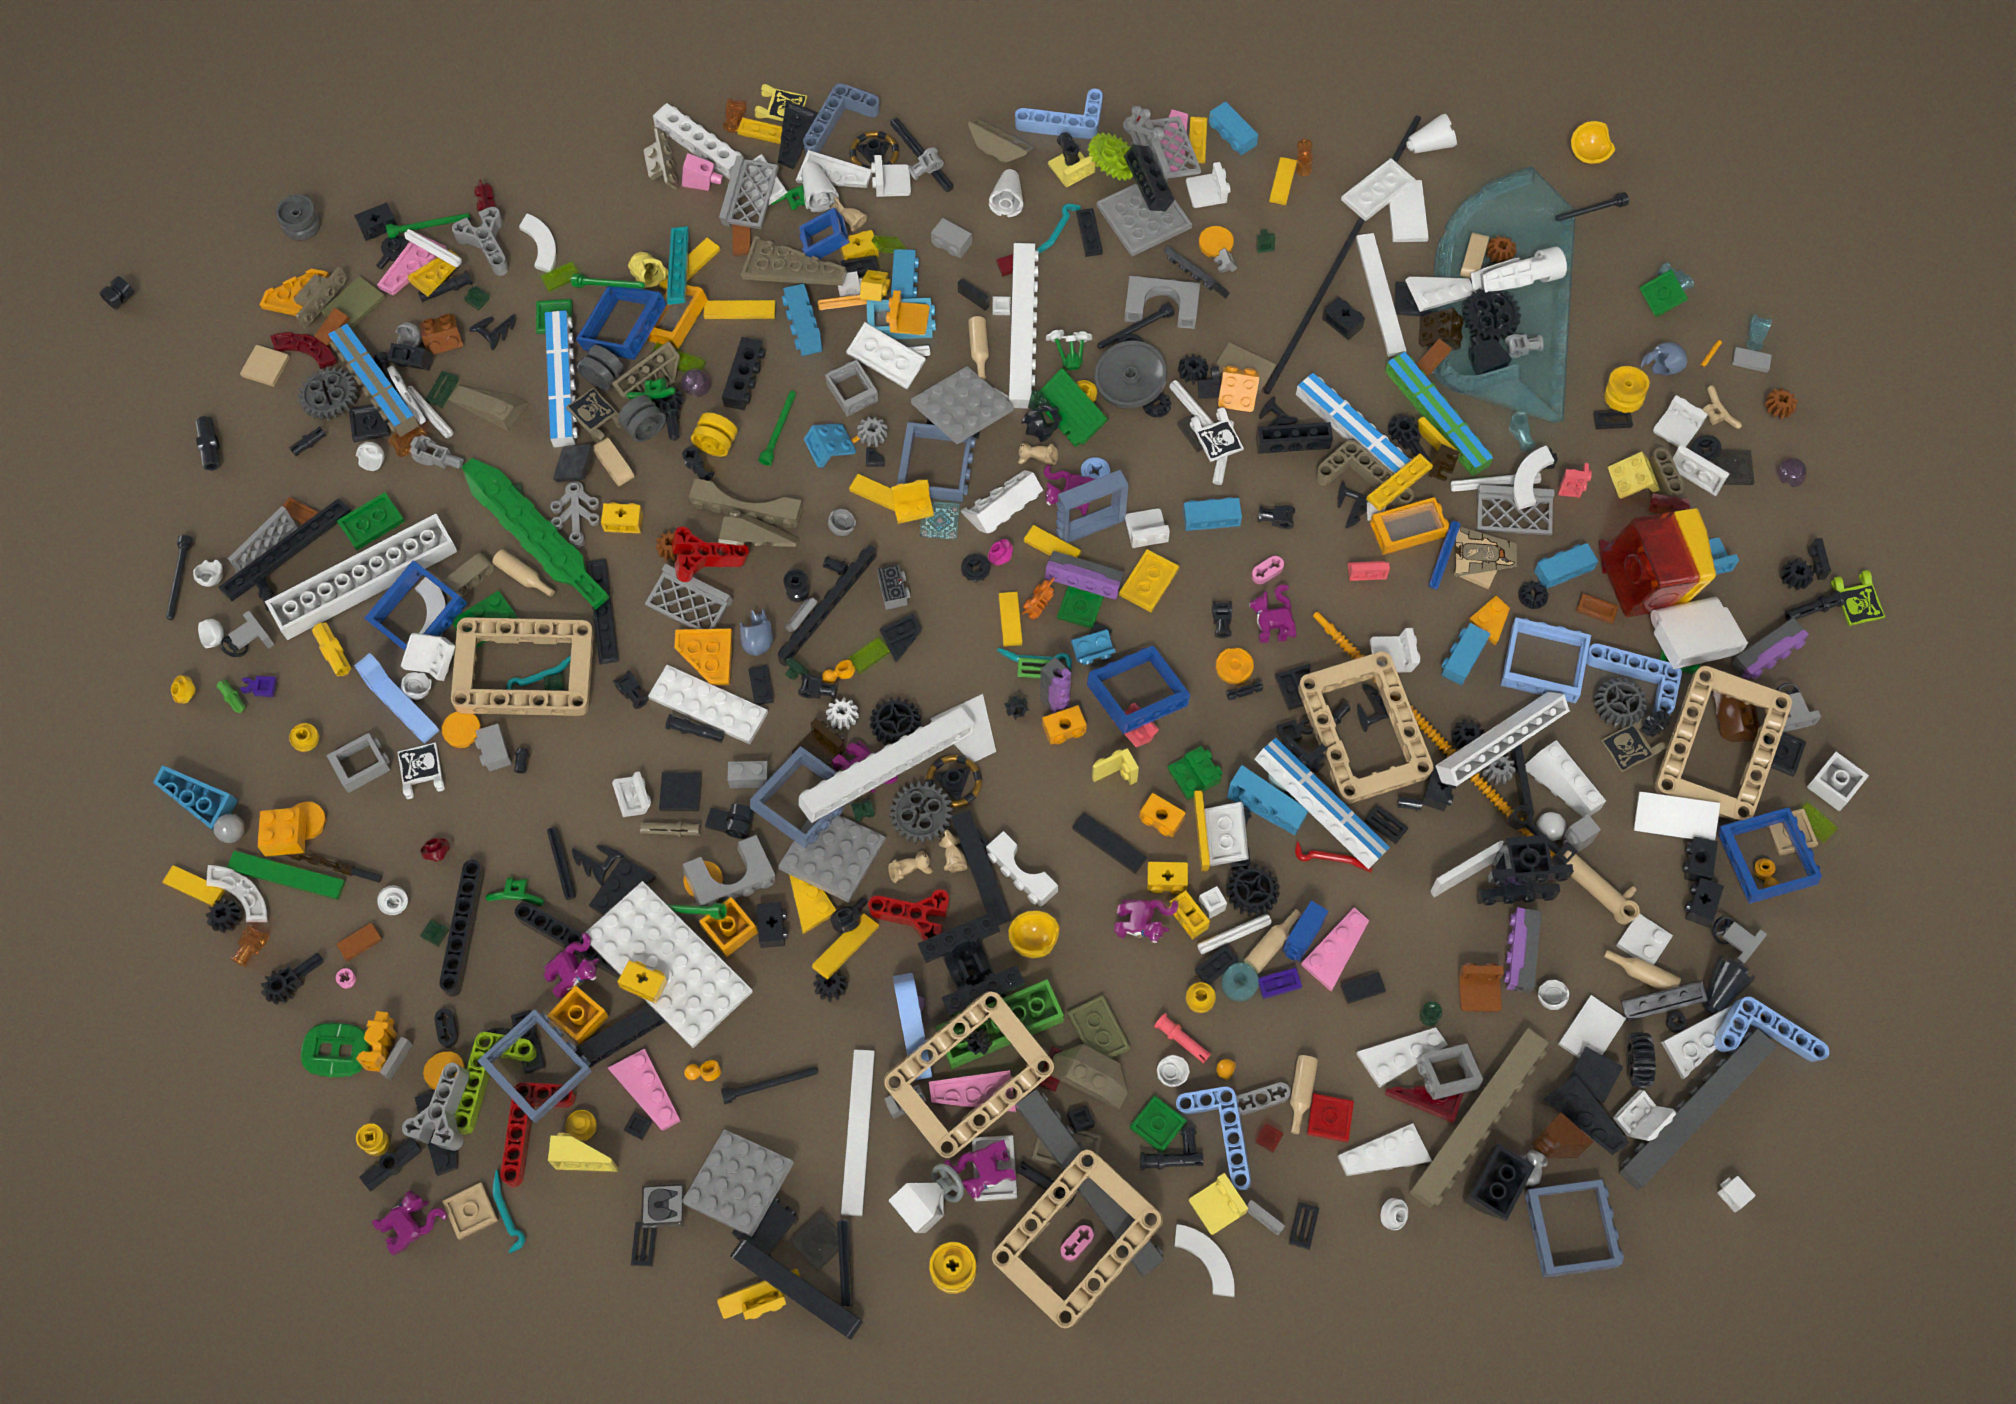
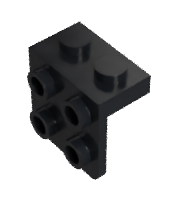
M1286 734L1283 737L1282 744L1312 773L1314 771L1317 773L1324 767L1328 748L1323 743L1308 755L1289 735Z

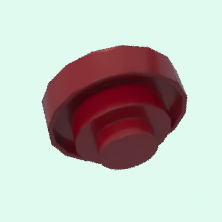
M432 838L425 842V845L420 849V853L426 860L441 861L449 851L450 844L445 838Z

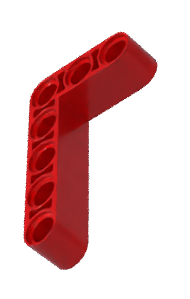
M522 1082L516 1084L514 1088L519 1094L523 1090H528V1095L524 1099L534 1109V1106H542L563 1085ZM549 1091L547 1098L540 1099L542 1092ZM570 1091L569 1097L566 1100H561L554 1107H571L576 1100L575 1093ZM511 1099L501 1167V1179L512 1188L519 1186L524 1178L532 1122L526 1113L522 1118H517V1113L522 1109L513 1099ZM521 1130L523 1132L522 1136L514 1139V1134ZM519 1151V1157L512 1160L511 1154ZM511 1172H516L515 1179L509 1181L508 1175Z

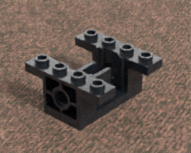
M1547 835L1506 838L1491 864L1492 870L1488 875L1489 885L1494 884L1495 889L1480 890L1476 896L1477 903H1484L1485 906L1496 904V902L1512 904L1521 900L1525 903L1533 902L1535 899H1543L1544 901L1554 900L1560 893L1559 884L1539 885V883L1555 879L1557 882L1568 880L1574 872L1573 864L1552 865Z
M992 912L918 943L925 963L942 957L957 991L942 997L950 1018L958 1015L987 991L995 992L1001 998H1004L1006 993L1025 986L1017 965L994 974L984 953L982 939L1000 932ZM974 969L977 973L974 976H970L967 971ZM987 997L985 1004L996 1001L995 997Z

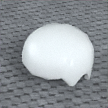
M362 443L356 452V456L359 458V466L366 470H378L384 462V451L377 443Z
M205 560L193 570L194 580L206 587L219 584L223 579L222 564L218 560H214V562Z
M206 619L198 624L199 638L205 648L216 647L221 643V640L224 638V629L220 622L215 619Z
M408 673L401 681V690L410 699H423L429 694L432 681L426 677L425 673Z
M1554 812L1544 813L1536 822V827L1553 842L1561 840L1567 832L1566 821L1560 814Z
M1547 980L1540 985L1538 998L1545 1008L1559 1010L1567 1004L1569 990L1564 983L1558 980Z
M1170 1055L1162 1059L1156 1070L1158 1079L1163 1085L1169 1087L1183 1084L1190 1073L1188 1063L1184 1058L1176 1055Z

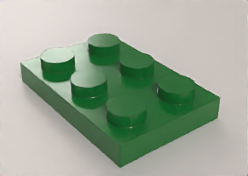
M385 492L337 520V523L356 550L361 549L405 522Z
M496 591L458 615L453 620L452 625L457 631L458 622L463 618H519L501 593ZM467 628L464 632H470L472 628ZM481 641L480 643L476 644V648L487 641Z

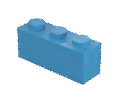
M1226 101L1210 111V126L1218 131L1222 139L1226 140L1234 151L1243 155L1257 146L1258 134Z
M894 249L891 298L893 297L894 290L901 291V299L917 298V287H914V284L918 283V272H915V268H919V257H916L915 250Z
M1227 497L1220 500L1208 499L1206 501L1191 500L1184 503L1183 518L1185 531L1240 526L1242 514L1239 498Z
M1588 543L1578 544L1569 551H1560L1554 557L1541 559L1538 561L1534 572L1541 584L1548 589L1594 570L1598 560Z
M1472 623L1469 624L1467 629L1463 628L1458 637L1461 639L1460 642L1454 643L1450 650V653H1452L1450 659L1446 657L1441 666L1444 668L1442 676L1462 686L1491 633Z

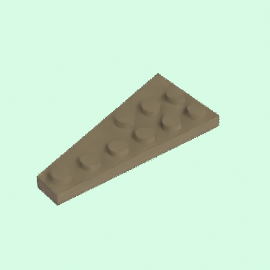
M754 236L741 272L742 280L843 286L847 271L846 267L829 261L822 262L817 257L812 256L811 258L803 252L783 245L777 246L772 241H763L760 237Z

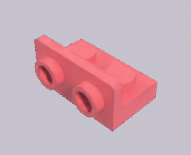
M1589 463L1584 464L1582 471L1566 469L1558 488V495L1581 497L1582 492L1586 491L1587 481L1591 479L1592 471L1589 470Z
M1385 561L1348 563L1349 581L1387 579L1390 570L1389 562L1385 563Z
M1132 703L1124 713L1129 715L1140 710V707L1136 703ZM1150 722L1126 733L1125 736L1137 748L1149 743L1159 729L1153 722Z

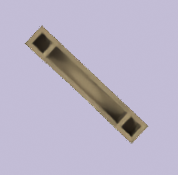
M696 478L689 494L690 504L696 509H707L714 513H727L730 510H738L742 514H747L767 524H779L785 528H798L803 511L801 500L782 497L766 503L742 502L724 494L713 482Z

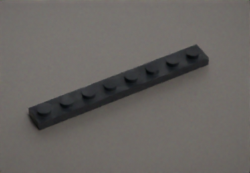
M339 498L220 585L218 587L219 590L233 602L336 525L337 520L351 512L350 508Z
M869 545L866 549H863L856 562H852L849 565L846 574L838 578L836 586L826 593L821 604L815 606L812 615L804 619L801 628L791 635L787 645H783L778 652L780 664L785 667L789 664L877 557L876 548Z

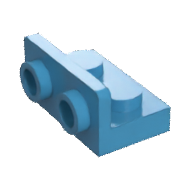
M1108 629L1071 639L1076 661L1083 665L1093 663V659L1098 657L1101 660L1112 657L1111 654L1116 652L1112 646Z

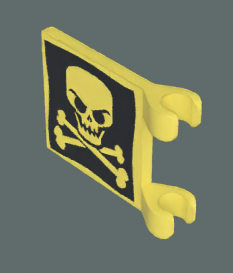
M763 84L761 88L762 96L772 97L768 110L761 106H756L755 117L783 121L786 100L805 107L807 96L774 89L767 84Z

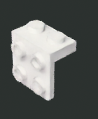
M875 155L874 162H871V171L875 173V177H872V186L876 188V197L909 196L911 194L909 166L906 164L882 165V156Z
M1220 162L1213 163L1212 174L1186 179L1187 190L1194 208L1227 203L1230 185L1226 183V171L1224 168L1222 169Z
M1676 395L1668 410L1654 427L1653 432L1678 448L1680 445L1686 447L1700 429L1708 414Z
M1160 509L1126 514L1125 521L1132 548L1168 542L1170 531L1168 525L1164 524Z
M1405 628L1400 636L1372 637L1370 639L1372 654L1381 651L1390 654L1397 673L1412 672L1420 663V654L1417 652L1416 647L1417 638L1414 635L1413 628ZM1377 661L1379 666H1386L1383 661Z
M412 633L401 667L405 670L427 672L437 680L444 681L449 671L451 658L455 652V645L445 637Z
M1639 1090L1615 1114L1613 1119L1626 1136L1650 1141L1659 1135L1664 1126L1672 1122L1676 1112L1674 1109L1656 1106L1644 1090Z

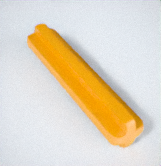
M860 294L818 300L819 310L867 304L866 299H860Z

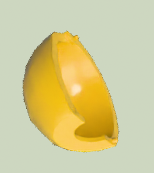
M1598 121L1586 122L1580 125L1573 133L1571 139L1572 151L1574 156L1582 163L1589 165L1601 164L1614 153L1615 147L1610 141L1607 125Z
M1027 911L1018 915L1011 922L1008 929L1009 941L1014 950L1022 956L1029 958L1045 957L1056 944L1060 928L1055 918L1048 913Z

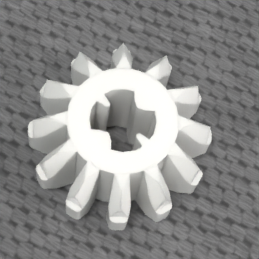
M843 698L841 702L835 699V704L829 703L830 709L826 710V715H828L827 721L831 723L833 729L838 726L840 731L845 726L849 730V724L855 725V719L859 718L857 713L858 707L853 705L852 700L846 703V698Z

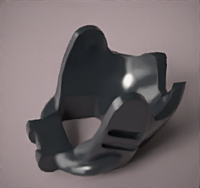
M1042 404L1027 413L1021 424H1027L1026 434L1038 437L1040 442L1046 441L1053 431L1059 427V422L1062 421L1058 408ZM1049 411L1054 423L1047 424L1042 412Z

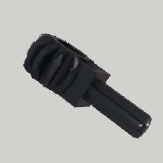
M675 386L673 387L675 388L674 394L664 398L653 399L656 407L660 408L665 414L668 436L670 440L674 441L680 438L677 419L680 418L679 410H681V405L684 404L683 394Z
M1401 413L1398 417L1394 416L1388 424V435H1392V441L1397 439L1398 444L1404 450L1410 448L1415 457L1421 454L1431 462L1419 443L1421 434L1418 429L1419 423L1415 422V417L1409 418V414L1403 416Z
M316 953L294 970L288 965L283 970H280L278 974L272 971L271 977L265 976L267 982L261 983V987L264 988L261 991L262 995L266 996L265 999L268 1002L273 1001L275 1005H278L280 1000L283 1004H286L287 997L293 999L291 992H296L298 988L304 985L300 979L323 964V958L320 954ZM283 984L280 990L275 991L278 985Z

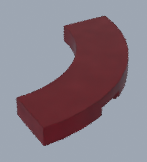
M293 332L270 335L275 351H299L305 353L318 363L320 369L338 364L329 347L311 335L294 334Z

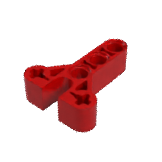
M683 526L675 530L671 543L673 554H686L678 555L675 562L676 577L681 582L691 581L693 575L703 567H741L745 564L749 554V549L745 544L732 545L704 542L693 535L687 527Z
M938 889L932 893V896L917 903L883 896H873L868 902V907L873 918L912 926L920 935L922 941L929 939L932 933H934V936L943 933V925L929 922L927 918L932 915L947 918L949 895L945 890ZM940 899H943V901H941V903L939 904V908H938V903H937V901H939ZM876 904L883 906L880 910L873 909V906ZM896 908L902 910L900 914L892 913V911ZM918 912L921 914V917L915 919L911 915Z

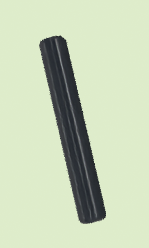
M557 827L548 828L547 834L566 900L574 899L576 894Z
M839 1220L837 1227L841 1305L852 1306L849 1221Z

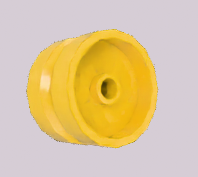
M1621 366L1616 368L1609 377L1604 394L1605 402L1610 408L1623 413H1632L1639 410L1644 403L1649 388L1648 376L1636 367Z
M708 412L703 413L697 423L698 427L694 429L691 435L692 443L707 454L718 457L726 456L731 448V442L734 441L738 433L737 427L721 415Z
M948 1242L940 1245L930 1258L929 1270L933 1283L939 1290L947 1294H958L966 1291L973 1284L976 1277V1261L970 1249L959 1242ZM956 1266V1271L951 1272L950 1267Z

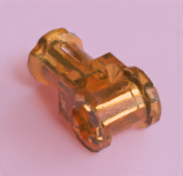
M728 98L725 110L726 122L723 123V129L727 132L734 133L738 130V121L741 122L746 112V101L738 102Z
M1302 139L1297 143L1299 155L1296 172L1300 176H1308L1312 171V142L1308 139Z
M419 424L417 428L401 437L397 433L393 434L388 439V443L394 447L398 457H404L410 453V444L414 437L427 435Z
M248 925L237 943L240 946L230 959L246 968V963L251 955L258 954L260 949L266 945L269 935L255 930L252 925Z

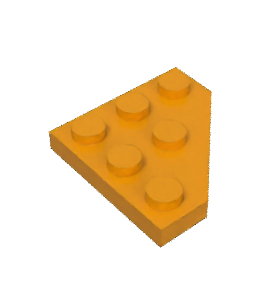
M311 268L305 271L306 274L298 278L296 276L282 282L283 285L275 289L273 287L267 289L260 302L261 309L296 316L303 306L296 304L293 300L294 297L314 274L329 278V272Z
M675 630L674 648L711 685H730L733 630Z

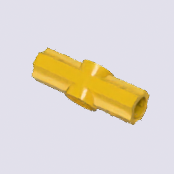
M326 622L316 624L312 632L320 645L319 648L323 656L329 661L337 677L349 674L352 668L343 654L342 646L337 638L334 637Z

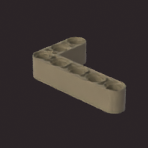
M1349 440L1319 465L1316 481L1323 486L1329 485L1347 468L1351 467L1373 488L1377 489L1394 474L1359 443ZM1408 488L1391 503L1396 508L1412 504L1414 493Z

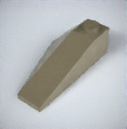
M460 385L448 398L452 403L506 431L511 429L529 405L528 402L511 394Z
M730 510L723 518L719 543L743 545L744 542H752L755 546H761L769 542L771 546L796 547L800 538L752 516L742 514L738 510Z

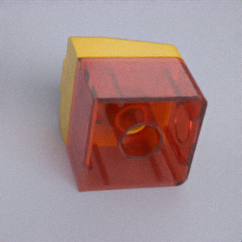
M1697 508L1634 518L1599 553L1622 612L1627 618L1651 614L1656 609L1688 603L1716 577L1707 529Z

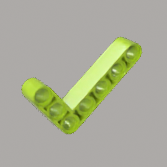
M482 1032L475 1039L467 1066L469 1079L455 1113L457 1128L462 1134L471 1133L476 1126L490 1074L483 1066L477 1067L478 1060L505 1035ZM520 1038L500 1057L530 1062L536 1058L537 1050L529 1040ZM491 1039L490 1044L487 1047H483L484 1041ZM529 1046V1052L525 1055H522V1049ZM479 1079L478 1085L471 1087L472 1081ZM469 1099H473V1104L470 1107H466V1102ZM468 1119L467 1125L460 1128L461 1121Z

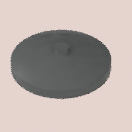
M1125 341L1112 346L1103 353L1095 368V383L1100 395L1108 403L1120 408H1138L1152 402L1162 392L1167 380V368L1163 356L1156 348L1141 341Z

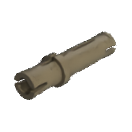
M682 821L677 823H640V834L677 835V837H682L683 835L700 836L701 831L700 823L685 824Z

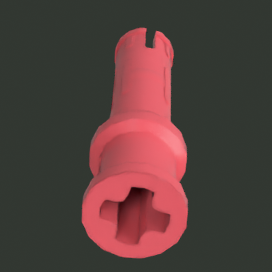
M1164 1013L1154 1027L1156 1029L1159 1028L1168 1035L1167 1038L1169 1040L1174 1039L1204 1064L1211 1053L1182 1031L1181 1025L1175 1024L1167 1017L1168 1014Z

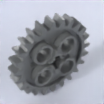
M326 367L324 372L319 369V374L312 372L313 377L307 376L308 382H302L304 387L299 388L301 392L298 394L300 398L299 403L308 416L312 415L314 419L319 417L320 420H323L326 416L330 420L331 416L337 418L338 413L344 415L343 410L349 411L348 405H354L352 400L357 399L355 395L358 393L357 384L348 371L344 372L342 368L337 371L336 367H333L330 371ZM324 382H325V384H326V386H327V388H328L329 396H330V398L332 399V403H333L332 405H331V403H330V401H329V399H328V393H327V391H326V389H325V387H324V384H323Z
M918 781L917 787L910 783L911 789L908 790L906 787H903V794L897 792L899 799H892L896 805L890 806V809L894 811L889 814L890 818H894L891 824L897 825L894 830L895 832L901 831L899 834L901 838L907 835V842L913 838L915 844H917L918 840H921L924 845L926 839H929L932 843V837L935 836L937 839H940L938 833L945 834L944 827H950V823L947 820H951L952 817L949 814L953 812V808L949 807L952 805L951 800H947V793L942 795V788L936 791V784H933L930 788L927 781L924 786ZM921 797L920 803H912L914 798ZM931 806H939L937 811H930ZM924 809L925 814L921 813L919 816L918 812H922ZM912 814L913 818L911 820H904L905 815ZM924 822L931 823L928 828H921Z

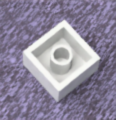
M1835 752L1807 788L1840 811L1869 775Z

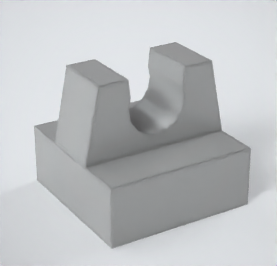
M1225 248L1220 250V255L1214 259L1218 265L1223 262L1218 267L1221 273L1229 270L1233 272L1238 268L1232 254Z

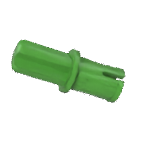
M228 680L218 682L216 687L224 696V701L229 703L235 712L241 713L245 710V705L238 697L239 693L233 690Z

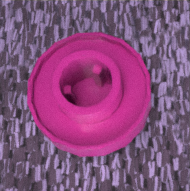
M1006 539L997 541L990 548L988 553L989 561L994 565L1007 563L1012 557L1013 545Z

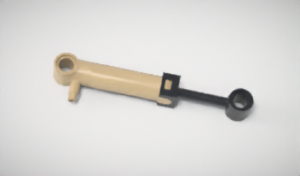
M1520 805L1509 814L1508 824L1513 829L1521 830L1526 828L1534 836L1545 835L1531 822L1533 813L1529 807ZM1517 814L1522 816L1523 821L1517 817ZM1547 837L1549 849L1554 853L1551 858L1552 864H1573L1574 872L1571 877L1612 912L1614 919L1619 924H1629L1639 916V906L1630 900L1636 892L1634 886H1631L1621 895L1576 854L1578 851L1572 845L1566 842L1560 848ZM1624 909L1629 912V916L1624 913Z

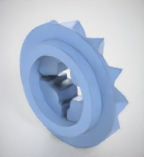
M1089 458L1082 464L1081 474L1085 477L1098 479L1110 474V467L1101 458ZM1092 468L1096 471L1099 470V476L1095 473L1092 474Z

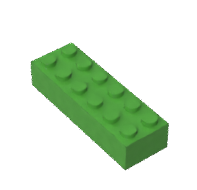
M1048 979L1002 998L1031 1035L1064 1022V1014ZM996 1001L987 1004L986 1006L991 1008L996 1004ZM988 1018L975 1029L978 1032L983 1028L984 1031L990 1034V1041L993 1044L985 1054L979 1052L975 1055V1053L968 1050V1042L965 1041L967 1037H965L947 1052L945 1056L952 1070L1011 1045V1042L1002 1034L994 1021ZM949 1021L935 1026V1032L940 1030ZM956 1023L953 1027L955 1034H960L964 1030L962 1023Z

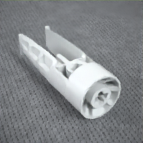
M1557 246L1539 250L1532 258L1524 260L1514 258L1483 268L1475 273L1471 272L1473 291L1479 288L1485 290V292L1500 291L1531 285L1537 279L1544 283L1561 279L1566 275L1567 263L1563 251Z

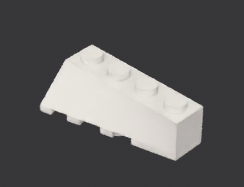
M1022 471L1004 483L1005 487L995 488L990 492L989 497L982 500L979 498L974 502L975 506L970 509L965 507L960 511L979 531L984 533L995 531L1000 523L1009 520L1013 513L1022 510L1026 503L1036 499L1039 496L1038 494L1043 491L1033 472Z
M1557 740L1542 749L1525 764L1526 771L1534 776L1537 782L1543 783L1551 790V793L1562 798L1565 804L1582 817L1588 814L1590 816L1593 815L1606 802L1604 797Z

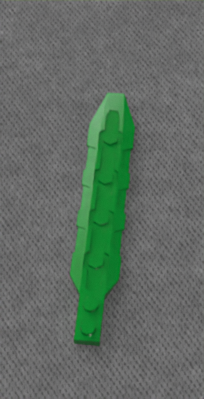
M471 458L462 466L472 495L492 512L499 520L498 522L515 536L521 543V546L539 561L543 569L555 581L573 586L595 610L610 598L587 574L583 555L557 532V528L550 521H547L527 498H524L512 485L513 483L500 470L474 458Z

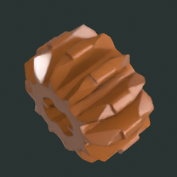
M1499 235L1491 238L1486 247L1487 258H1491V262L1496 261L1497 264L1513 259L1517 252L1515 248L1516 243L1512 242V238L1507 239L1505 235L1502 238Z
M1781 387L1778 390H1772L1767 395L1764 407L1768 408L1767 413L1773 414V418L1778 416L1781 420L1784 417H1790L1795 412L1798 400L1794 398L1795 394L1789 393V389L1784 391Z
M668 530V534L661 533V538H657L655 548L660 558L664 557L666 562L671 558L675 562V558L682 554H673L671 543L674 533L672 534Z

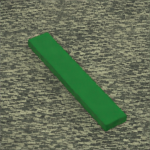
M233 851L226 867L245 876L339 900L346 883L342 879Z

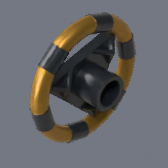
M869 131L862 133L854 139L849 149V155L853 164L871 169V166L862 164L857 159L856 148L871 164V162H874L875 155H881L883 160L891 144L892 157L883 165H894L899 156V147L895 139L889 134L881 131ZM877 137L886 140V142H879L877 139H871L867 142V144L859 145V143L863 142L867 138Z
M947 755L939 758L930 766L926 775V781L929 783L930 788L934 784V776L939 784L955 800H951L952 805L949 806L951 808L962 807L972 802L982 787V776L978 766L969 758L961 755ZM948 762H958L968 766L966 768L935 773L936 770ZM972 770L975 781L974 788L971 793L960 800Z

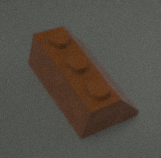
M1713 691L1712 697L1717 708L1716 716L1720 722V735L1730 742L1755 741L1760 727L1756 706L1744 704V701L1732 697L1727 698L1726 695Z
M1560 1112L1534 1140L1532 1145L1535 1151L1547 1158H1578L1594 1141Z

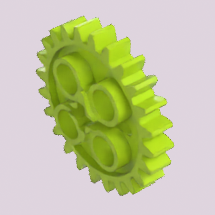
M1102 132L1101 135L1098 133L1088 144V151L1090 152L1089 156L1093 157L1091 161L1097 163L1095 166L1101 167V172L1106 171L1107 176L1111 174L1113 179L1117 177L1118 180L1123 178L1126 181L1127 178L1130 180L1133 177L1124 158V155L1131 147L1127 146L1128 142H1122L1121 137L1117 139L1115 134L1112 137L1110 133L1106 135Z

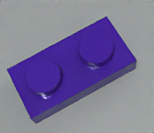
M1296 968L1257 978L1263 999L1302 988Z

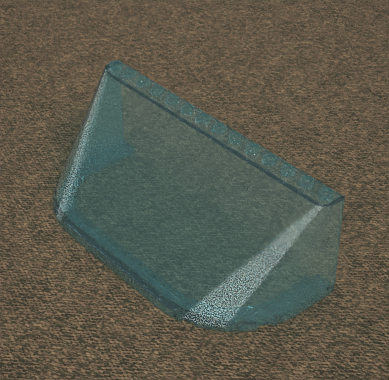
M1530 166L1481 187L1482 191L1475 196L1471 195L1461 204L1445 226L1446 232L1438 242L1434 277L1466 278L1460 276L1472 232L1489 236L1488 243L1491 238H1495L1497 235L1501 238L1504 235L1507 239L1512 238V242L1516 243L1515 248L1517 250L1514 258H1520V260L1534 257L1535 253L1539 250L1555 246L1559 247L1563 251L1567 263L1566 275L1563 278L1545 283L1537 279L1531 285L1501 291L1502 293L1508 291V297L1514 295L1512 301H1518L1515 307H1521L1518 312L1521 314L1520 319H1518L1520 323L1513 334L1527 335V338L1541 335L1543 338V350H1531L1528 355L1512 358L1508 367L1475 375L1468 355L1471 347L1474 346L1471 339L1477 333L1470 334L1472 328H1466L1465 326L1468 322H1464L1462 326L1463 339L1461 341V349L1453 350L1452 348L1450 353L1432 373L1449 390L1550 423L1564 421L1575 217L1557 222L1555 216L1575 209ZM1486 251L1481 269L1497 264L1496 261L1491 262V258H1487ZM1467 299L1432 308L1431 313L1453 307L1464 319L1465 315H1462V312L1465 310L1463 306L1467 303ZM1478 306L1479 309L1484 310L1482 306ZM1499 319L1500 322L1506 323L1503 319ZM1482 322L1483 325L1489 326L1486 322ZM1500 337L1498 343L1508 353V345H1506L1505 340H1503Z

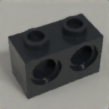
M391 343L387 360L398 366L429 371L433 353L424 348Z

